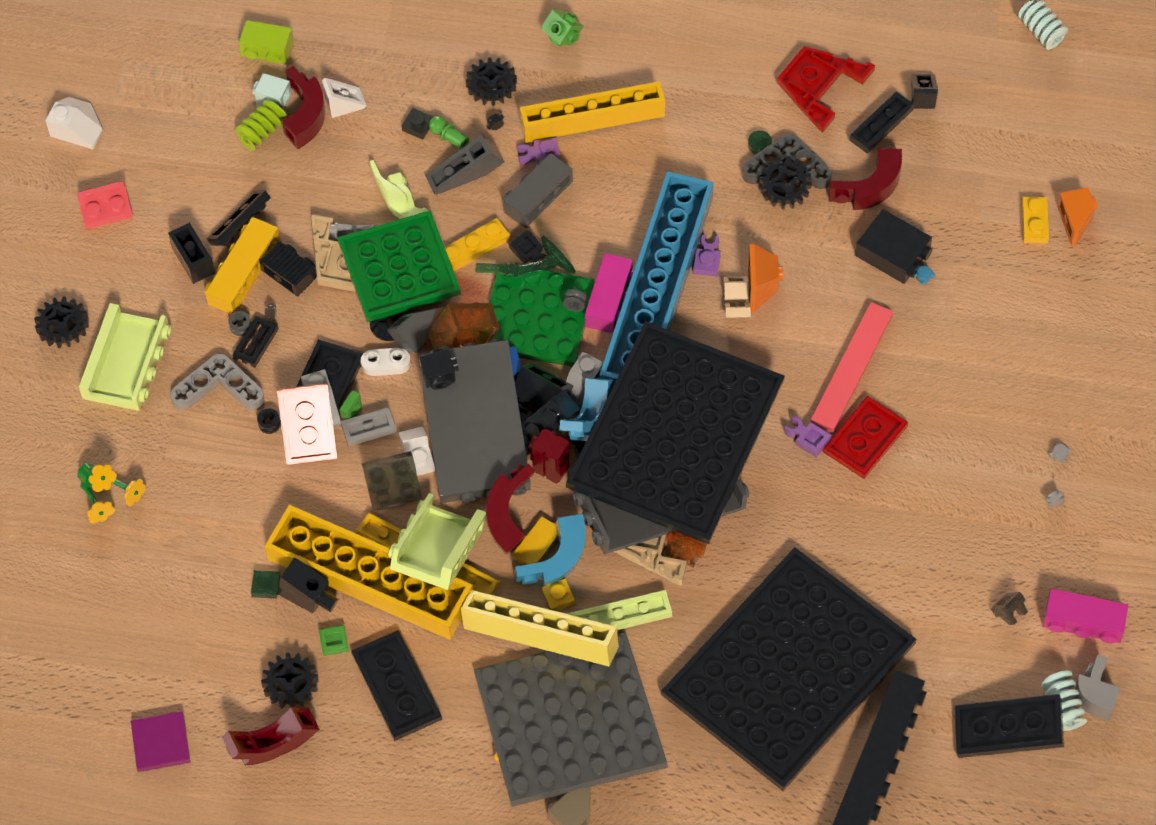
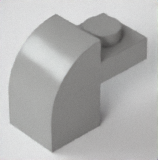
M1097 655L1094 664L1089 662L1085 675L1079 674L1075 687L1079 695L1076 699L1082 701L1081 708L1084 711L1109 721L1120 687L1100 681L1107 658Z

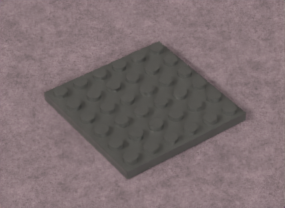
M626 632L617 634L619 648L610 666L547 651L474 669L511 807L668 768L665 753Z

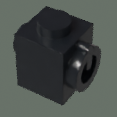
M434 349L426 355L419 356L426 388L431 387L434 390H439L455 383V372L459 371L456 357L450 356L449 349Z

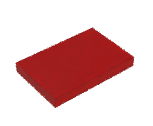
M866 396L823 448V453L865 479L908 427V422L871 397Z

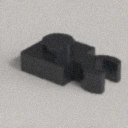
M528 229L509 244V248L524 265L531 261L533 269L542 270L538 265L539 262L546 263L548 267L551 266L550 257L540 253L543 251L542 244Z

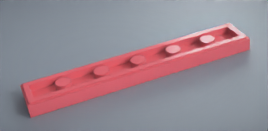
M872 302L870 303L811 418V423L834 433L893 316L892 310Z

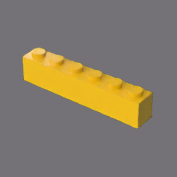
M660 81L520 107V120L525 143L665 117V98Z

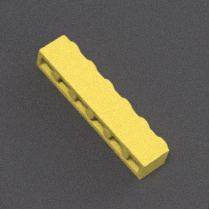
M474 590L470 591L461 607L464 629L610 666L619 648L617 627Z

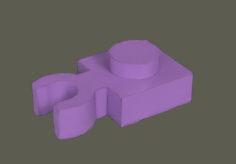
M557 138L534 140V146L532 147L526 144L517 146L518 154H527L519 156V164L526 165L532 160H536L537 164L550 153L560 159Z
M703 234L701 237L702 249H696L693 274L718 277L721 251L716 250L719 248V236H715V241L709 244L706 242V235Z
M793 416L792 424L797 426V428L792 429L786 425L784 433L791 438L797 437L796 445L817 458L831 440V435L811 422L805 427L800 418Z

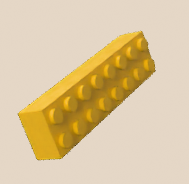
M291 505L287 507L265 544V551L269 561L287 568L295 557L329 581L328 587L448 640L452 639L462 620L461 607L470 591L473 590V584L455 577L449 589L446 590L391 570L392 558L388 557L390 548Z

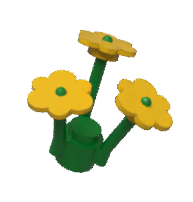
M92 463L83 464L78 470L77 477L82 481L80 487L86 492L93 504L92 508L87 512L89 522L92 524L98 521L104 522L108 516L115 512L110 501L104 503L97 501L90 489L91 487L95 492H101L103 489L109 490L111 483L125 490L124 498L126 499V505L132 506L140 501L141 495L145 492L146 486L143 484V480L138 479L126 485L116 479V473L111 470L112 468L108 464L104 466H94Z

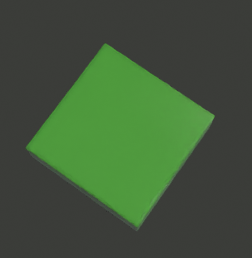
M352 390L339 409L341 421L356 417L362 408L359 393Z
M344 625L319 629L323 656L349 652Z

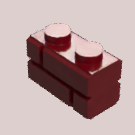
M544 429L539 435H534L530 442L529 448L532 449L530 460L533 461L535 473L543 477L546 475L548 480L558 483L570 467L569 443L565 438L559 435L556 437L555 433Z

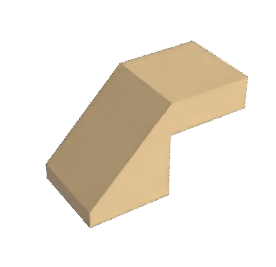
M748 276L723 277L726 318L751 317Z

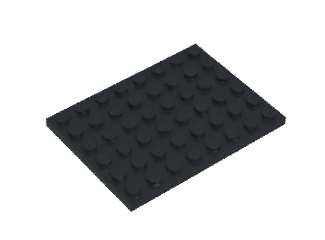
M645 321L569 475L566 488L709 545L780 391L785 375Z
M794 547L661 690V695L780 790L784 791L916 644L917 639Z

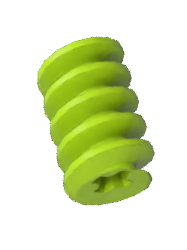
M265 100L262 106L257 107L255 112L249 115V118L244 119L242 124L236 127L237 137L247 149L256 151L254 144L262 145L260 137L264 140L269 139L266 131L274 134L276 131L274 126L280 128L282 126L280 119L284 120L288 116L276 103Z

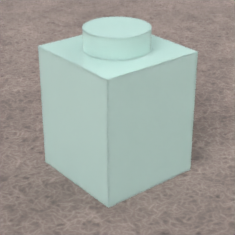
M263 73L260 81H256L253 87L256 105L262 106L265 100H269L284 110L292 95L290 82Z

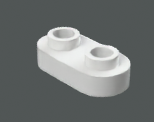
M403 348L372 349L366 351L361 357L362 370L370 376L402 374L408 371L411 365L410 355ZM395 357H401L400 360H394ZM370 359H377L375 362L369 361Z

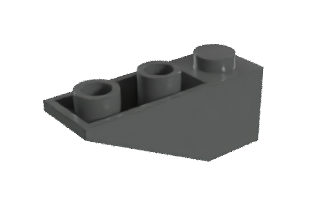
M453 303L404 314L387 331L400 348L405 349L408 353H418L426 347L427 344L425 342L429 338L438 336L444 330L443 326L448 321L452 322L461 315L460 311L466 304Z

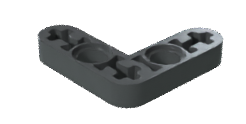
M793 134L781 136L746 161L742 167V178L749 184H757L760 181V177H764L762 175L763 168L769 170L768 162L764 159L766 156L774 155L777 158L780 157L782 162H785L787 156H789L792 163L796 159L806 157L811 160V163L806 165L805 173H811V179L808 181L812 182L813 187L817 189L827 188L832 179L831 169ZM749 170H751V171H756V170H757V174H755L754 172H752V173L749 174ZM817 174H818L819 176L825 175V179H823L822 177H819V178L817 179V178H816V177H817Z

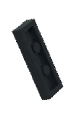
M895 92L850 134L849 141L868 154L914 110V104L898 92Z
M266 190L254 191L206 238L212 246H226L234 239L233 235L238 230H241L245 224L248 225L249 219L254 214H258L265 209V203L271 198Z

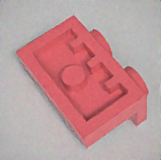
M113 182L106 186L94 189L89 188L77 193L86 229L133 218L124 182Z

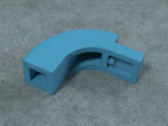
M585 378L584 400L579 414L574 419L560 420V430L569 431L570 440L587 441L616 380Z
M583 514L557 518L555 526L559 540L558 551L546 561L515 567V583L522 582L523 585L536 583L537 579L541 578L543 587L563 580L573 571L579 562L585 545L586 528Z

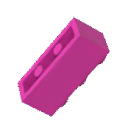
M604 253L586 309L585 327L609 333L614 332L634 272L632 259Z
M1050 589L1043 627L1057 633L1063 631L1073 633L1081 638H1098L1105 643H1121L1129 604Z

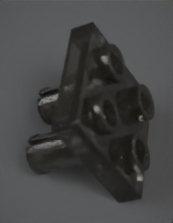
M411 451L362 463L373 512L422 500Z

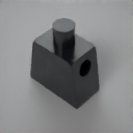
M295 557L280 577L278 595L311 613H314L318 606L331 612L339 600L328 593L329 581Z

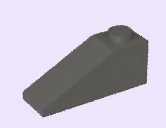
M480 135L425 176L434 194L438 195L488 175L502 165L504 160L496 144L485 136Z

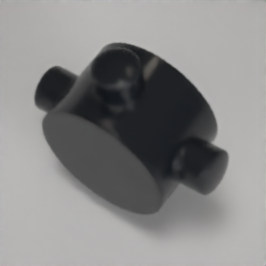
M491 115L487 119L489 124L486 126L487 129H500L504 125L502 120L505 118L504 115Z

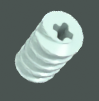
M1035 0L1029 1L1020 9L1018 17L1025 26L1029 27L1031 33H1034L1041 44L1046 46V50H1051L1064 39L1068 28L1066 26L1062 27V21L1056 20L1057 15L1055 13L1051 14V8L1045 7L1046 3L1041 0L1037 3Z
M1069 670L1052 674L1041 684L1043 691H1045L1044 696L1060 694L1062 697L1063 731L1077 729L1088 721L1086 719H1079L1085 714L1084 709H1076L1081 706L1082 701L1080 699H1073L1079 695V692L1075 689L1070 690L1076 683L1074 680H1067L1073 675L1072 671Z

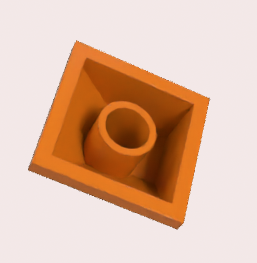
M749 244L748 258L751 312H755L778 291L779 281H783V266H778V256L755 244Z

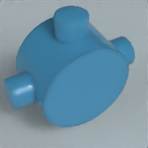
M922 265L915 277L922 285H925L931 278L935 277V273H932V270L927 265Z

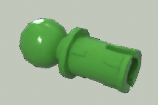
M435 116L429 121L430 131L436 135L441 134L443 141H449L459 150L469 144L470 138L456 130L453 124L447 125V121L443 117Z

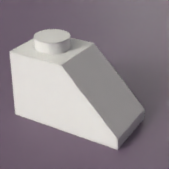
M71 97L56 101L45 120L50 137L90 149L95 148L103 132V128L91 103Z

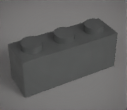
M550 153L545 159H541L536 164L535 169L529 175L526 174L522 177L519 185L514 190H509L503 198L504 213L524 228H527L573 182V169Z

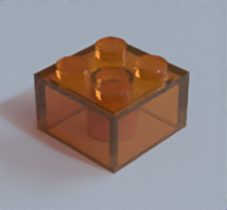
M454 302L445 307L429 330L428 335L434 349L444 346L458 348L463 347L467 343L486 344L492 340L500 329V325L491 303Z

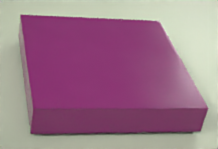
M183 711L130 720L138 772L191 763Z

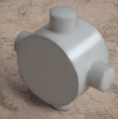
M1055 443L1053 452L1049 453V457L1057 462L1065 463L1068 453H1071V449L1063 444Z
M1054 491L1046 497L1047 505L1051 508L1061 505L1065 501V497L1062 496L1063 492Z

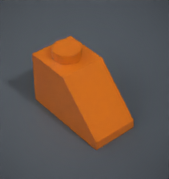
M1089 187L1060 192L1057 206L1071 246L1077 244L1091 223L1094 211L1097 210V200L1095 196H1091Z

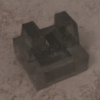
M1021 592L1007 593L990 609L996 617L1002 618L1008 625H1015L1018 622L1014 617L1015 610L1019 615L1028 613L1024 604L1026 599Z

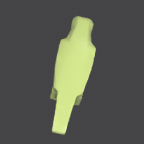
M374 160L370 161V168L377 187L388 209L395 216L402 219L428 211L425 207L423 209L415 207L413 196L406 187L407 180L401 172L389 175L386 180L381 177Z

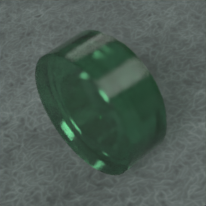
M755 131L748 138V148L754 154L759 153L772 143L771 136L765 131Z

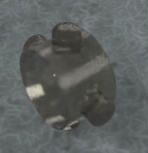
M269 304L265 307V320L268 322L276 321L277 307Z

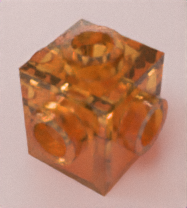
M673 531L668 541V546L671 547L670 558L687 561V565L694 568L698 558L703 557L707 544Z

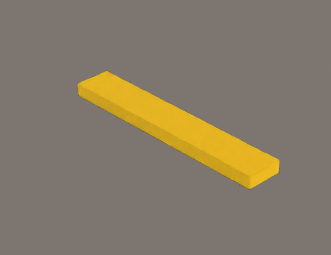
M368 512L355 533L391 548L393 543H398V537L402 529ZM466 563L463 564L456 576L463 581L473 584L474 591L494 595L500 586V581Z

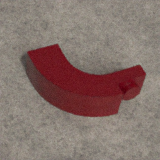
M292 66L286 70V77L290 82V87L303 102L295 113L282 120L284 135L297 149H300L315 138L322 128L325 119V104L322 88L316 77L314 76L308 80L303 72L299 73Z
M878 149L876 170L866 179L859 181H830L829 202H853L854 210H863L885 201L894 192L899 182L902 166V149Z
M527 464L525 467L519 465L510 474L511 480L502 473L495 481L488 495L486 505L487 526L494 542L505 555L512 551L526 537L512 521L508 506L512 495L535 474L536 471L530 464Z
M291 707L279 719L266 727L254 731H228L222 736V739L231 758L241 759L244 766L264 763L280 757L304 744L320 729L309 708Z

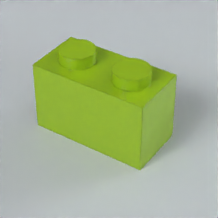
M246 20L239 40L241 56L248 59H260L271 63L287 64L294 43L292 28Z

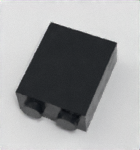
M882 209L857 241L855 256L905 284L909 277H915L922 260L926 261L933 251L931 247L932 237Z

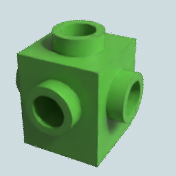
M552 9L541 29L550 36L552 43L562 46L573 45L579 39L580 32L584 26L577 21L578 17L575 14L565 10Z

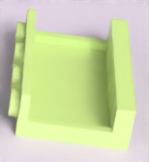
M110 303L79 385L82 398L140 411L142 403H145L148 399L149 383L155 379L157 361L163 357L165 339L168 340L171 334V325L168 323L167 316L161 315L159 320L121 313L119 305Z
M429 493L424 501L420 500L416 509V515L411 514L407 523V529L403 528L401 530L398 543L392 544L388 555L389 558H392L390 569L448 590L483 532L486 512L477 509L473 517L468 519L433 506L434 494Z

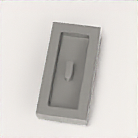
M389 407L341 421L348 447L396 433V427Z

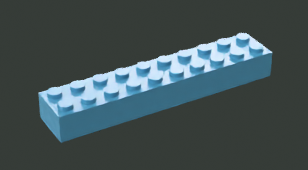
M667 171L602 365L601 379L617 380L645 321L671 331L713 200L714 182Z

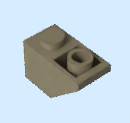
M591 787L570 791L562 798H555L548 807V820L553 825H589Z

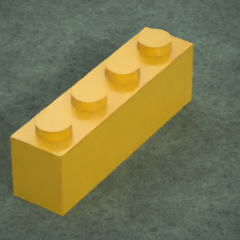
M254 217L251 218L248 225L245 224L242 227L238 241L231 245L228 257L219 264L213 281H209L206 285L205 294L209 306L229 314L238 310L261 273L259 260L280 241L278 227Z

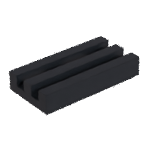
M256 316L234 351L233 359L237 361L240 359L244 364L250 363L255 368L279 330L278 325ZM259 325H263L259 333L255 336L254 340L252 341V344L247 350L246 354H243V351L247 347L248 343L255 334Z

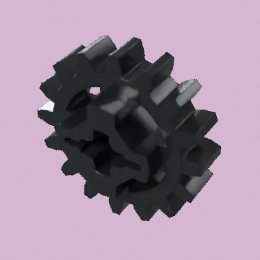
M488 57L486 63L480 59L479 66L472 64V71H467L466 88H468V94L474 95V101L482 99L483 105L487 101H491L492 106H495L497 100L503 104L504 97L511 99L512 92H516L517 75H515L514 67L509 68V62L501 64L500 58L492 62L491 57Z
M787 156L785 162H782L781 158L778 157L777 164L771 161L768 162L769 170L763 168L762 175L764 177H760L759 181L763 185L760 187V192L766 193L765 201L773 200V207L780 203L783 210L786 204H789L793 209L796 201L799 204H803V197H809L807 189L812 187V182L808 181L811 179V173H805L806 165L798 166L799 159L792 163L789 156ZM775 172H777L776 178H773L772 181H770L772 175ZM786 180V182L790 184L786 186L785 183H782V181ZM800 185H802L800 190L796 194H794L795 188L800 187Z
M63 296L59 302L56 298H53L52 304L44 302L45 309H38L39 316L34 317L35 329L41 341L46 340L48 346L53 345L55 342L58 348H61L62 343H66L68 347H71L70 341L72 340L77 343L80 342L78 336H85V328L89 327L88 314L84 310L83 304L77 305L74 298L67 302L66 296Z
M288 652L285 659L277 655V662L275 664L270 661L268 662L270 670H263L262 672L265 678L261 680L262 688H265L263 690L265 697L270 696L271 704L279 701L281 709L286 704H289L290 708L295 707V703H299L303 707V700L306 698L311 701L313 699L311 692L318 691L317 684H315L319 682L318 674H315L317 672L315 665L310 666V659L308 657L301 661L299 653L296 654L295 658H291Z

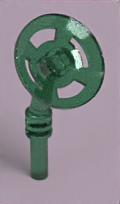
M544 235L541 237V241L547 254L544 257L545 261L522 265L516 262L514 265L513 262H510L509 265L507 262H504V264H475V273L503 274L504 277L507 274L509 277L513 275L518 277V275L545 271L550 268L554 269L556 266L572 274L576 270L565 255Z

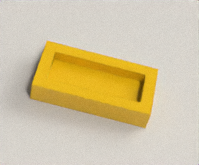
M541 516L512 554L513 559L522 565L542 562L558 541L555 524Z

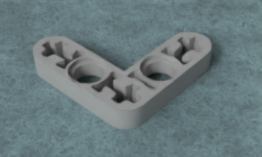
M223 354L212 356L176 385L170 393L173 406L179 410L190 408L218 384H221L248 410H257L264 404L262 389ZM217 364H219L220 366L224 365V369H221V368H217V369H216V365H217ZM201 377L208 380L207 384L201 387L194 384L196 379ZM233 378H241L243 380V383L237 387L229 384ZM248 390V393L253 397L257 395V399L249 400L245 391ZM178 395H186L187 399L183 400L182 398H180L178 400Z

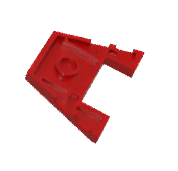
M804 46L777 77V84L819 131L824 132L835 119V112L819 104L818 101L841 74H845L863 85L875 71V65L868 62L866 65L853 61V58L849 57L846 60L834 57L833 53Z

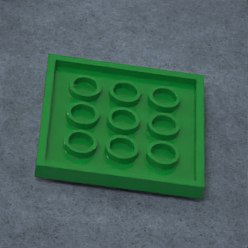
M431 210L337 238L367 323L461 295L459 284Z
M499 263L479 344H486L493 339L508 340L509 348L515 346L519 358L573 367L578 359L585 329V313L594 288L595 279ZM575 289L586 294L587 299L584 310L575 312L563 306L567 290Z

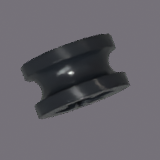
M271 408L264 409L257 416L258 426L263 433L273 434L279 430L281 426L280 416L276 410ZM269 418L271 420L273 418L274 423L269 425L267 422L265 424V419Z

